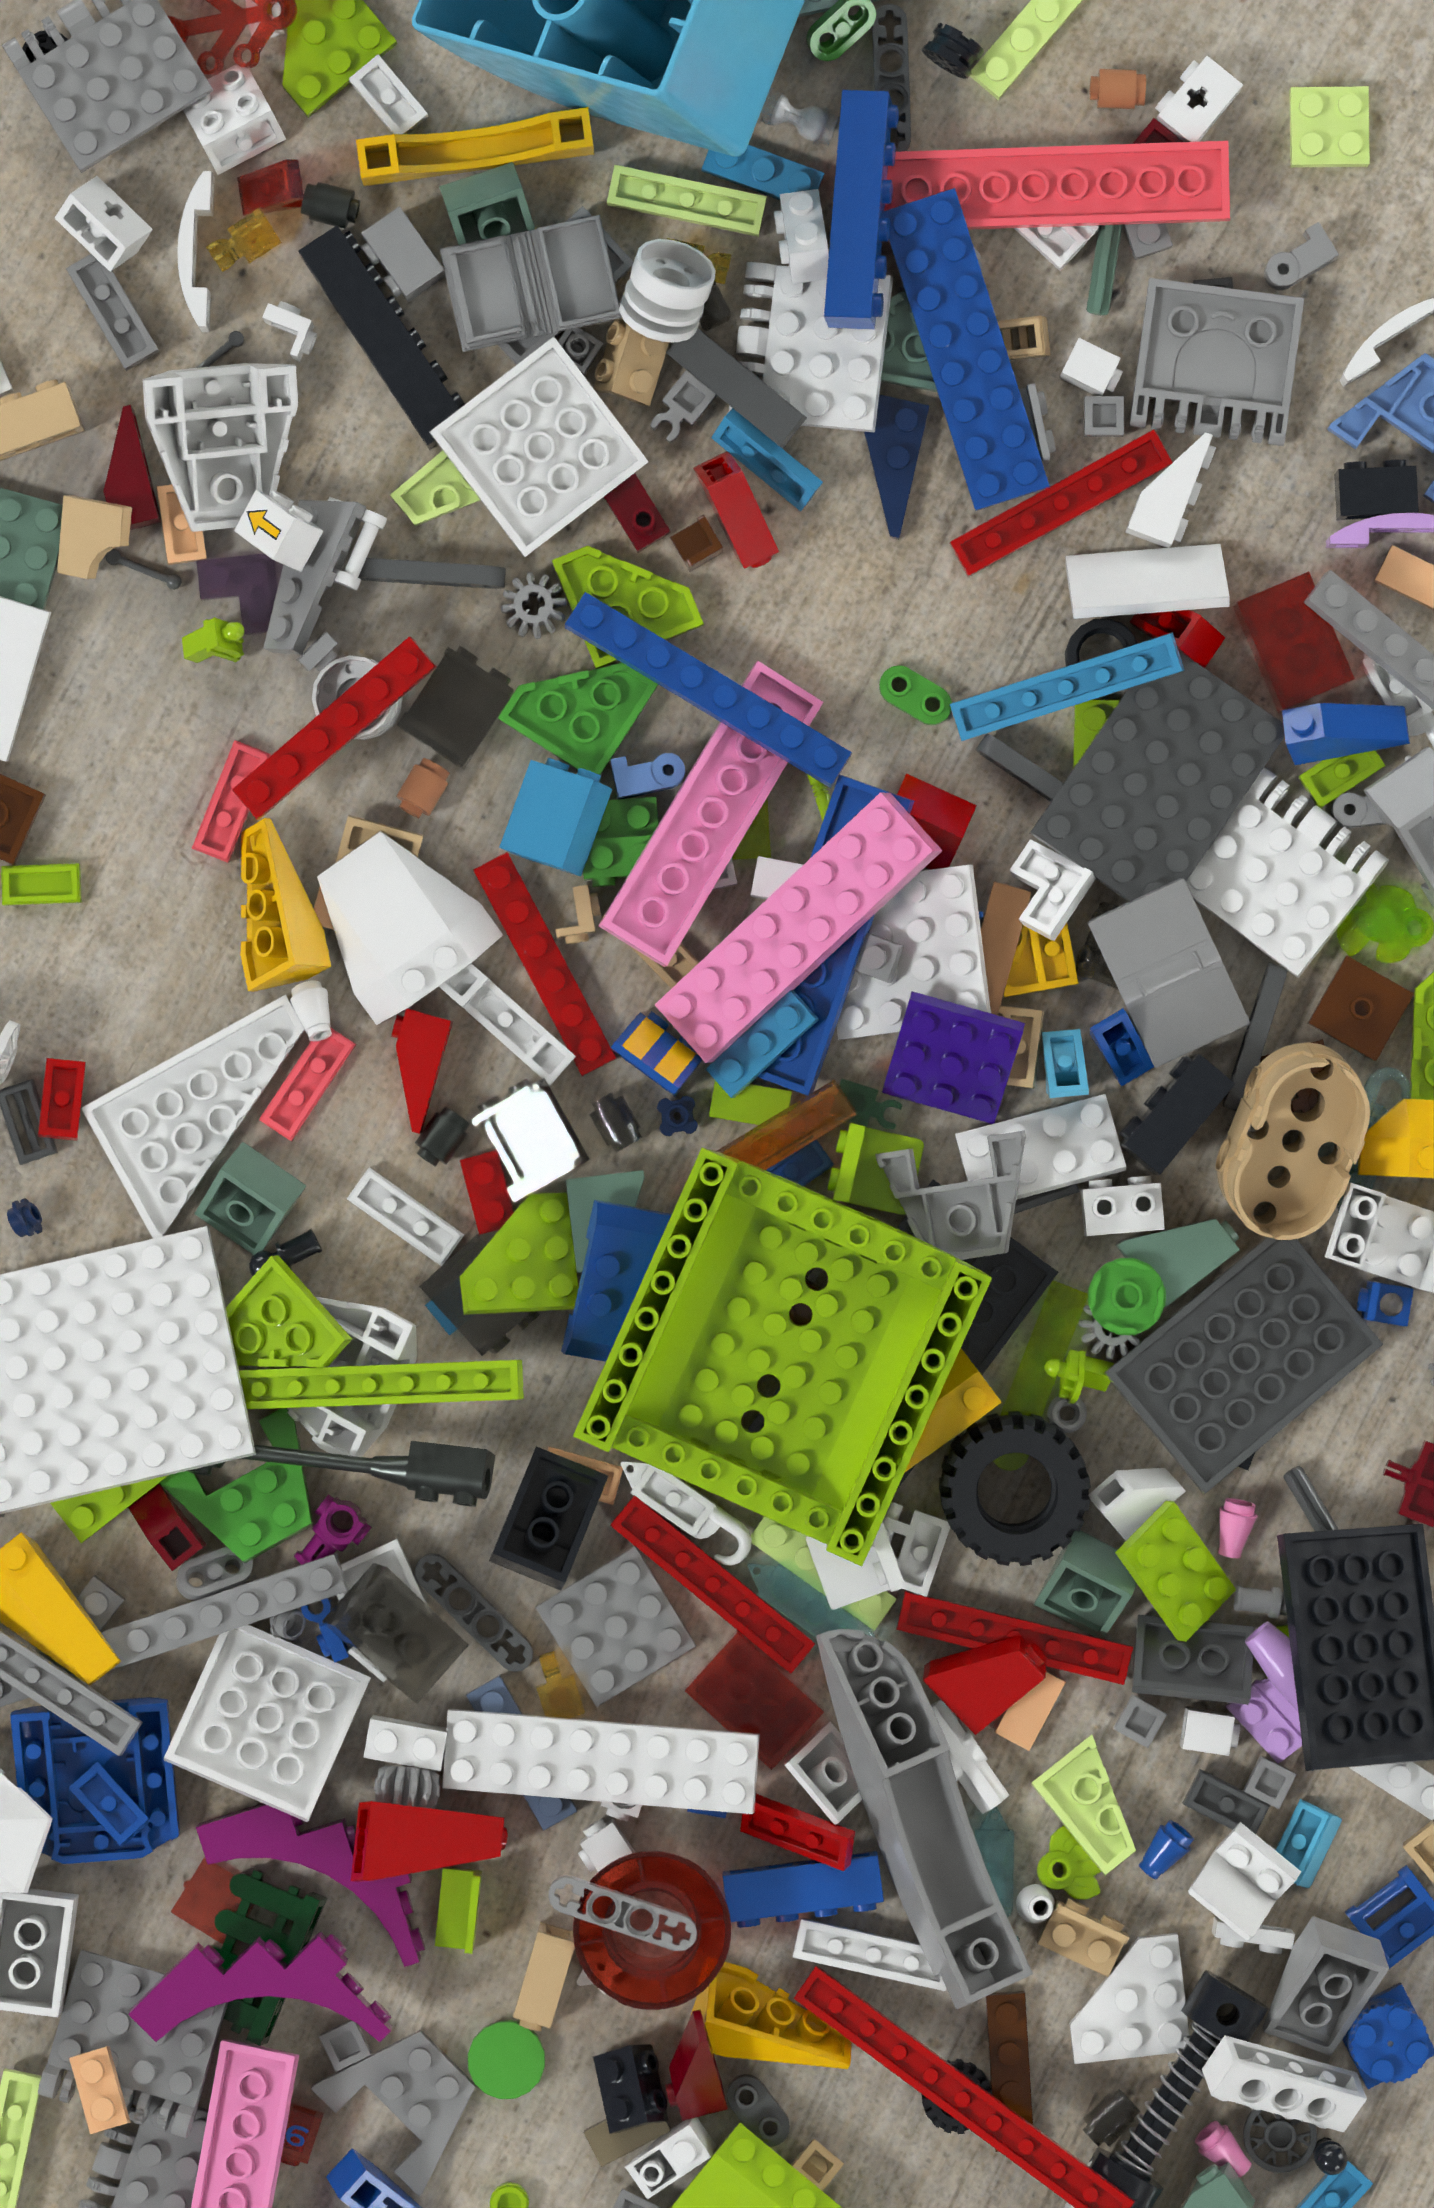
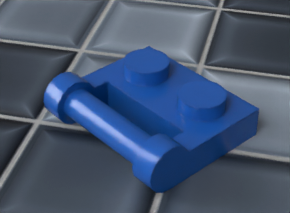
M1407 1865L1397 1871L1399 1876L1357 1908L1353 1905L1344 1912L1360 1933L1380 1940L1389 1969L1434 1935V1900ZM1407 1888H1410L1415 1897L1372 1929L1366 1920Z

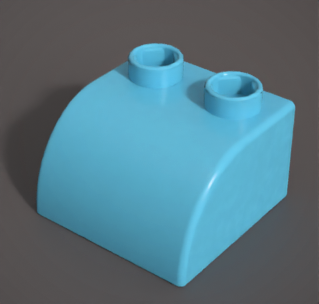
M419 0L412 17V26L433 42L462 59L548 100L572 109L588 107L589 115L734 157L742 155L748 146L805 0Z

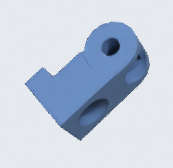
M664 753L659 755L653 762L633 766L627 765L626 756L610 759L617 799L675 788L682 782L685 775L683 760L673 753Z

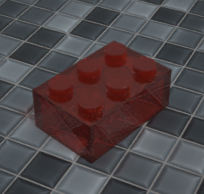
M1309 571L1240 600L1233 606L1278 714L1282 710L1291 709L1355 680L1333 626L1304 603L1315 587Z
M738 1630L728 1638L684 1687V1691L729 1732L760 1734L758 1758L771 1770L824 1713V1708Z

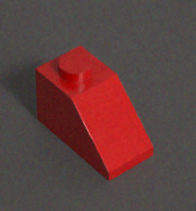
M1191 610L1135 614L1130 620L1133 626L1152 639L1173 633L1178 651L1203 668L1207 666L1225 640V637L1206 619Z

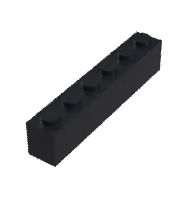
M338 225L298 250V252L428 449L431 450L438 443L429 432L464 406L465 403L458 392L450 395L443 385V382L448 378L438 362L433 360L429 363L421 352L427 346L416 329L413 327L407 331L399 319L405 315L404 311L393 295L386 299L378 287L383 283L382 278L372 263L364 266L357 255L362 249L350 230L343 234Z

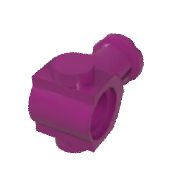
M328 1494L314 1512L320 1517L312 1528L315 1535L302 1551H296L294 1557L302 1565L332 1555L337 1550L343 1552L351 1541L358 1546L372 1527L366 1523L367 1520L362 1517L361 1511L355 1503L340 1500L338 1497L333 1498ZM339 1510L349 1512L353 1517V1526L349 1529L338 1528L333 1522V1514ZM322 1544H324L325 1547L322 1549L319 1555L315 1557L314 1554L316 1553V1551Z

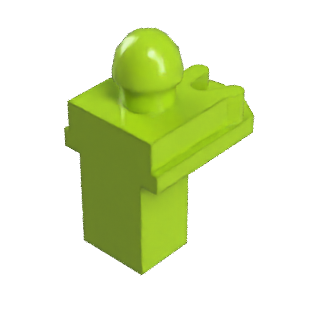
M215 617L210 620L206 619L203 621V627L182 637L184 659L199 663L214 655L237 662L244 655L242 645L244 642L242 638L244 627L239 622H227Z
M1070 1349L1064 1362H1061L1060 1359H1050L1045 1363L1044 1370L1053 1378H1056V1376L1060 1377L1058 1397L1068 1399L1067 1403L1075 1404L1083 1386L1106 1392L1110 1380L1104 1372L1114 1363L1086 1356L1085 1351Z

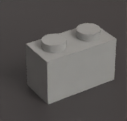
M400 206L361 232L366 242L361 246V249L373 266L379 262L388 274L383 280L395 297L402 294L406 301L409 302L446 276L443 267Z

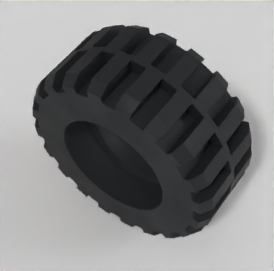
M1008 1411V1415L998 1416L997 1413L986 1416V1421L979 1424L975 1422L969 1426L967 1432L961 1438L957 1436L951 1444L952 1449L949 1455L944 1456L941 1465L942 1475L939 1477L940 1501L944 1514L959 1541L966 1548L970 1547L977 1556L985 1560L991 1558L996 1560L997 1564L1009 1566L1010 1562H1019L1020 1566L1032 1565V1560L1040 1557L1045 1561L1054 1556L1052 1552L1061 1546L1064 1549L1072 1542L1071 1535L1074 1531L1079 1532L1084 1524L1083 1515L1085 1511H1089L1091 1500L1089 1497V1488H1091L1090 1477L1085 1467L1086 1464L1071 1438H1068L1063 1430L1054 1423L1046 1422L1043 1417L1032 1413L1030 1416L1022 1415L1020 1411ZM1009 1453H1024L1037 1459L1048 1471L1051 1481L1050 1498L1043 1510L1030 1520L1014 1524L1003 1523L992 1518L983 1509L978 1497V1482L983 1470L996 1458Z

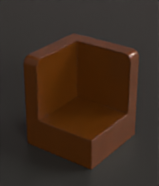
M704 514L697 518V522L670 537L689 572L723 553V546Z

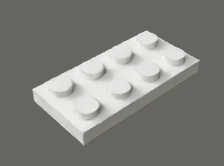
M1106 1094L955 1134L967 1181L993 1177L987 1136L1025 1130L1026 1139L1016 1200L1126 1171V1163Z

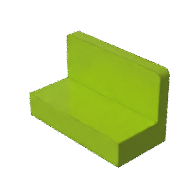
M443 1867L435 1938L436 1947L465 1949L464 1953H473L482 1871Z

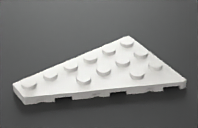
M287 995L278 998L81 1108L153 1239L165 1235L305 1031Z

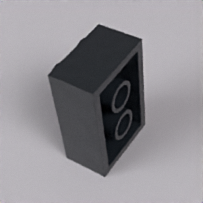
M1200 1054L1193 1055L1191 1058L1187 1055L1183 1056L1169 1072V1075L1174 1078L1166 1088L1162 1085L1158 1086L1144 1102V1105L1149 1109L1141 1119L1138 1116H1133L1119 1133L1124 1138L1120 1143L1121 1148L1154 1175H1160L1235 1085L1231 1079Z

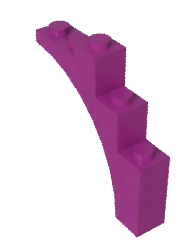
M261 1803L201 1822L196 1826L207 1865L237 1858H271L298 1863L326 1874L355 1893L376 1914L393 1939L404 1967L420 1962V1952L425 1950V1944L419 1927L412 1929L408 1914L414 1913L408 1891L401 1892L399 1886L411 1883L412 1874L374 1881L352 1882L351 1872L356 1829L354 1825L347 1827L345 1818L300 1832L298 1826L304 1824L303 1820Z
M321 1931L288 1964L282 1960L286 1954L271 1939L265 1943L258 1937L227 1969L221 1965L224 1962L223 1957L212 1946L208 1944L204 1948L198 1942L128 2013L155 2042L180 2022L209 2007L236 1999L264 1996L300 1999L329 2008L357 2023L379 2042L392 2029V2025L388 2022L391 2018L389 2012L376 2000L370 2004L360 1994L364 1988L350 1973L347 1972L343 1976L339 1972L347 1964L348 1958L344 1955L347 1948L333 1934L326 1937Z

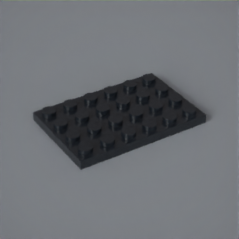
M1423 1524L1277 1535L1305 1771L1434 1760V1606Z

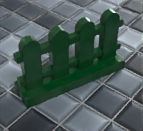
M257 1869L253 1870L252 1875L247 1873L236 1874L230 1880L229 1887L235 1896L241 1898V1902L237 1912L232 1909H225L216 1915L214 1923L217 1930L227 1936L222 1948L216 1945L210 1946L223 1957L224 1962L221 1965L227 1969L240 1956L232 1952L237 1939L249 1945L258 1937L265 1943L271 1939L286 1954L282 1960L288 1964L310 1942L327 1898L315 1892L306 1894L302 1898L298 1896L301 1888L290 1885L288 1891L263 1881L264 1872ZM252 1903L278 1914L273 1927L247 1916ZM288 1919L294 1921L290 1934L283 1932ZM264 1996L259 2007L253 2004L256 1997L229 2001L224 2019L233 2023L231 2031L241 2034L243 2028L250 2030L246 2038L247 2041L259 2046L268 2043L286 1998Z

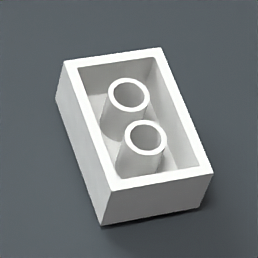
M29 1888L28 1893L0 1892V2010L57 2018L61 2015L65 2004L78 1894Z

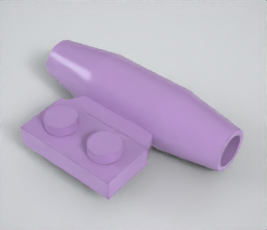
M1267 1621L1259 1626L1246 1639L1245 1643L1268 1679H1256L1251 1683L1249 1705L1228 1703L1226 1708L1275 1762L1279 1764L1302 1746L1290 1640L1289 1637Z

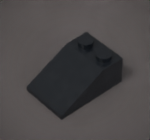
M536 1446L489 1562L561 1591L567 1581L608 1475Z

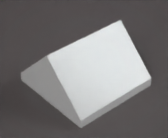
M831 1722L825 1724L784 1759L786 1768L834 1825L838 1824L862 1800L842 1735Z

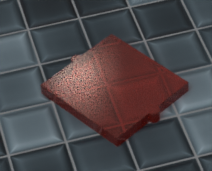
M204 1857L190 1881L186 1880L183 1886L185 1889L171 1910V1913L223 1944L227 1935L217 1930L214 1921L216 1915L222 1910L231 1909L237 1912L241 1898L235 1896L229 1887L230 1880L235 1875L216 1863L207 1865L206 1858ZM252 1903L247 1916L250 1914L255 1904Z

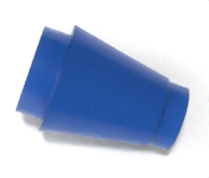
M1169 1820L1165 1826L1160 1825L1139 1867L1151 1878L1157 1880L1161 1874L1166 1872L1191 1850L1189 1845L1194 1841V1838L1181 1825Z

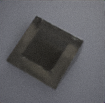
M715 281L708 300L704 303L702 317L699 319V323L704 331H709L730 321L731 312Z

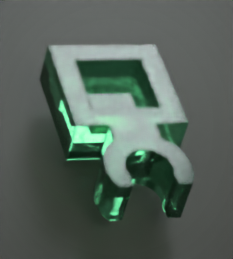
M841 1078L830 1116L866 1127L870 1117L877 1119V1122L883 1128L895 1129L896 1124L885 1120L884 1111L888 1107L901 1110L903 1105L896 1100H886L882 1103L875 1100L879 1090Z

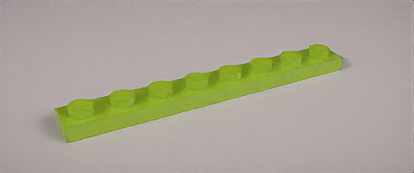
M522 1360L239 1370L247 1409L524 1399Z

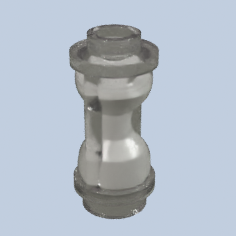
M770 87L757 120L758 124L763 122L766 125L776 126L782 123H791L797 128L798 133L804 139L813 141V145L819 146L820 143L826 146L830 145L840 118L839 116L831 114L832 110L829 108L824 110L818 106L796 109L790 104L788 98L783 93L773 91L774 87Z

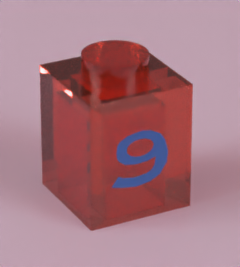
M291 2102L280 2162L291 2166H299L300 2162L308 2164L324 2116L323 2112Z

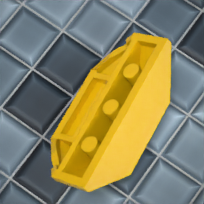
M1402 1099L1368 1128L1364 1137L1365 1144L1358 1158L1357 1175L1434 1179V1100Z

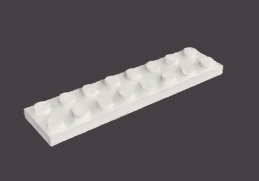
M449 1709L447 1713L446 1731H448L445 1745L442 1786L445 1789L753 1814L755 1811L760 1734Z

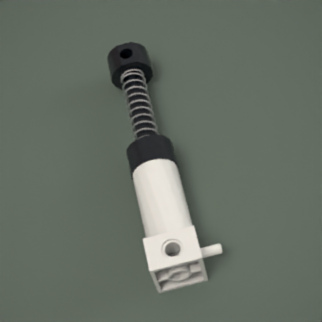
M1208 1970L1204 1971L1181 2010L1194 2021L1192 2023L1194 2032L1191 2036H1184L1186 2045L1183 2049H1176L1179 2057L1176 2062L1171 2061L1168 2063L1171 2069L1169 2074L1160 2076L1163 2082L1161 2087L1152 2089L1155 2097L1152 2101L1144 2103L1147 2111L1145 2114L1137 2115L1138 2126L1129 2128L1131 2134L1129 2141H1121L1123 2151L1111 2153L1098 2147L1087 2165L1135 2200L1131 2208H1152L1164 2188L1152 2178L1151 2172L1154 2170L1150 2165L1155 2157L1162 2158L1158 2153L1162 2145H1170L1166 2138L1171 2131L1177 2132V2128L1174 2125L1178 2118L1185 2119L1182 2112L1186 2105H1193L1190 2098L1194 2091L1201 2092L1197 2086L1202 2078L1205 2079L1202 2068L1222 2038L1226 2035L1249 2042L1269 2009L1244 1990ZM1222 2004H1233V2009L1228 2015H1216L1218 2008ZM1068 2202L1064 2206V2208H1075Z

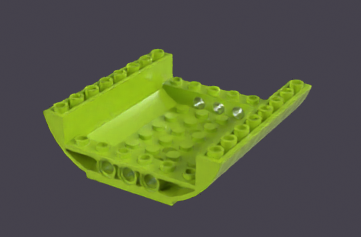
M702 1147L573 1437L606 1452L614 1448L827 1544L826 1551L862 1567L992 1277L920 1238L782 1176ZM812 1268H822L828 1275V1284L820 1290L812 1289L806 1283V1273ZM804 1303L811 1308L812 1319L806 1325H797L791 1320L789 1313L795 1304ZM770 1374L778 1378L780 1390L776 1395L765 1396L759 1391L758 1380L762 1376ZM749 1410L759 1411L764 1417L762 1429L756 1432L746 1430L742 1424V1416L745 1412Z

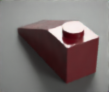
M126 405L122 408L103 492L106 502L132 507L130 530L161 523V517L135 410L131 405Z
M701 2009L692 2012L670 2063L669 2070L672 2083L665 2084L670 2107L678 2106L682 2121L728 2110L719 2069Z

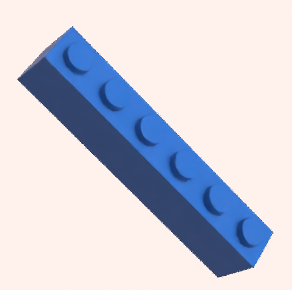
M842 90L824 318L828 328L875 330L876 317H882L884 297L883 293H878L879 279H885L887 260L886 256L881 255L882 241L888 242L890 231L889 218H883L885 204H891L893 185L892 180H887L888 166H894L896 147L895 142H890L891 128L897 129L899 116L898 105H893L889 91Z

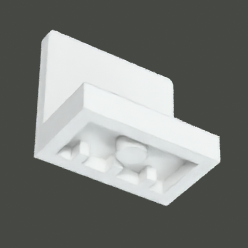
M241 61L207 79L213 88V92L183 110L217 175L286 140L268 102L245 61Z
M883 1522L862 1567L826 1551L827 1544L806 1536L809 1551L832 1610L887 1590L893 1592L906 1587Z
M1240 1822L1216 1847L1191 1885L1188 1893L1241 1937L1250 1941L1275 1902L1297 1880L1302 1871Z

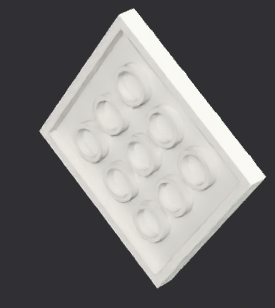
M555 337L545 342L429 432L524 557L648 463V460Z
M973 865L920 871L875 913L869 930L871 934L904 946L892 983H887L855 971L836 1025L838 1040L899 1032L911 991L991 1013Z
M245 1625L221 1633L217 1638L164 1756V1761L308 1822L371 1677L337 1662L334 1663L330 1659L281 1638H275L273 1635L251 1625Z

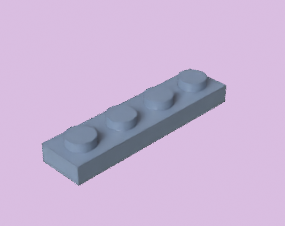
M501 1675L466 1694L475 1711L523 1715ZM523 1795L543 1831L578 1811L572 1799Z

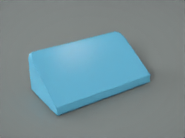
M1303 1799L1299 1800L1276 1851L1302 1871L1294 1883L1304 1888H1310L1338 1831L1342 1818Z

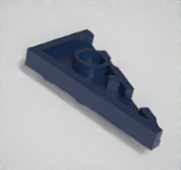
M879 394L875 432H864L889 535L891 538L899 540L929 405Z

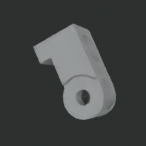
M1319 222L1305 230L1303 236L1307 242L1289 253L1280 252L1274 254L1269 259L1265 267L1264 277L1270 287L1276 290L1291 288L1337 260L1339 254Z
M1348 792L1340 795L1331 806V816L1338 821L1337 825L1342 828L1386 824L1382 822L1367 796L1361 797L1356 793Z

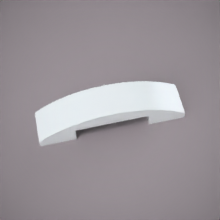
M203 171L189 194L181 218L177 247L178 270L182 291L191 315L201 332H210L211 293L208 288L196 287L198 216L213 217L215 177L212 171Z
M1434 298L1407 308L1379 327L1362 344L1350 360L1340 379L1342 386L1345 387L1377 367L1381 360L1374 351L1376 348L1433 314Z
M472 963L439 986L549 1085L557 1079L576 1057Z

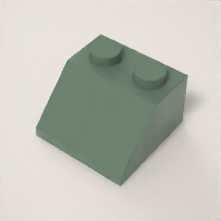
M513 162L439 186L458 245L535 230L524 191Z
M242 1141L218 1172L194 1214L254 1255L265 1250L294 1208L306 1185Z
M1081 1530L1079 1532L1074 1531L1070 1537L1072 1542L1061 1550L1034 1605L1095 1637L1104 1639L1132 1597L1137 1583L1115 1552L1118 1549Z

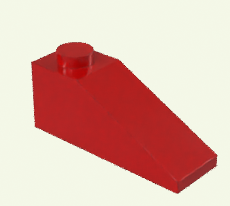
M406 1009L404 1016L397 1014L391 1037L398 1038L396 1051L411 1130L421 1134L453 1022Z

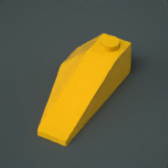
M264 818L241 832V879L244 883H247V904L241 905V918H247V941H241L240 955L247 989L251 992L308 980L331 967L324 929L271 818Z
M961 1348L905 1472L1002 1403Z
M21 1532L0 1548V1623L90 1686L121 1662L34 1539Z
M711 1957L708 1961L692 2012L701 2009L714 2054L731 2058L841 2069L849 2068L852 2048L850 2040L811 2011L805 2010L788 1999L789 1993L780 1988L774 1991L757 1980L759 1975L750 1969Z

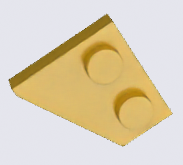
M1065 924L1055 941L1022 925L1003 996L1010 997L1078 984L1068 924Z

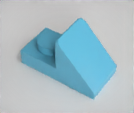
M1081 1030L1042 1032L1046 1093L1049 1098L1089 1095Z

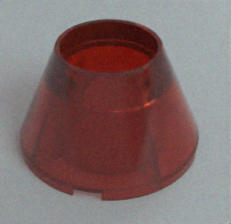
M640 1851L627 1854L610 1862L590 1880L591 1883L630 1896L646 1891L666 1893L683 1905L697 1928L696 1940L687 1950L674 1951L663 1957L649 1958L629 1950L622 1943L616 1931L574 1917L573 1938L576 1954L585 1974L597 1988L623 2005L644 2010H660L686 2003L698 1996L710 1985L724 1965L731 1941V1919L724 1895L713 1878L704 1869L691 1860L674 1853ZM584 1889V1897L581 1896L579 1902H581V1906L578 1908L579 1911L586 1912L587 1900L593 1891ZM600 1896L594 1900L592 1908L597 1916L607 1918L614 1913L616 1906L610 1897Z

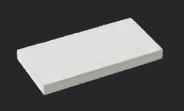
M1221 544L1065 556L1073 619L1229 607L1230 604Z
M0 596V760L7 762L9 761L51 612Z

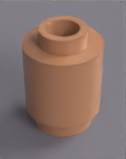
M1099 69L1098 76H1091L1090 100H1097V108L1134 109L1135 105L1144 106L1146 74H1137L1136 70Z
M423 758L419 765L415 764L396 795L402 801L399 807L418 819L422 813L430 816L448 786L446 780L450 773L433 761Z

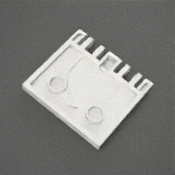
M747 262L746 280L774 283V288L765 285H744L743 294L751 298L772 299L771 312L757 308L741 309V319L769 323V329L755 326H739L736 354L765 358V364L741 361L740 363L755 375H763V382L807 417L801 426L875 432L893 277L886 275L885 279H879L878 293H883L884 306L882 317H876L875 330L828 328L824 318L827 279L792 284L789 266Z
M1264 767L1186 883L1195 901L1299 978L1388 864L1389 859L1376 850L1364 863L1358 874H1356L1354 870L1365 858L1371 846L1363 841L1354 849L1344 865L1335 858V855L1348 842L1351 831L1343 827L1330 842L1327 849L1324 850L1320 846L1334 830L1338 821L1315 805L1296 829L1292 824L1303 812L1309 799L1303 795L1296 798L1284 818H1281L1273 810L1286 796L1290 785L1282 780L1268 796L1265 803H1261L1260 801L1278 778L1277 775Z

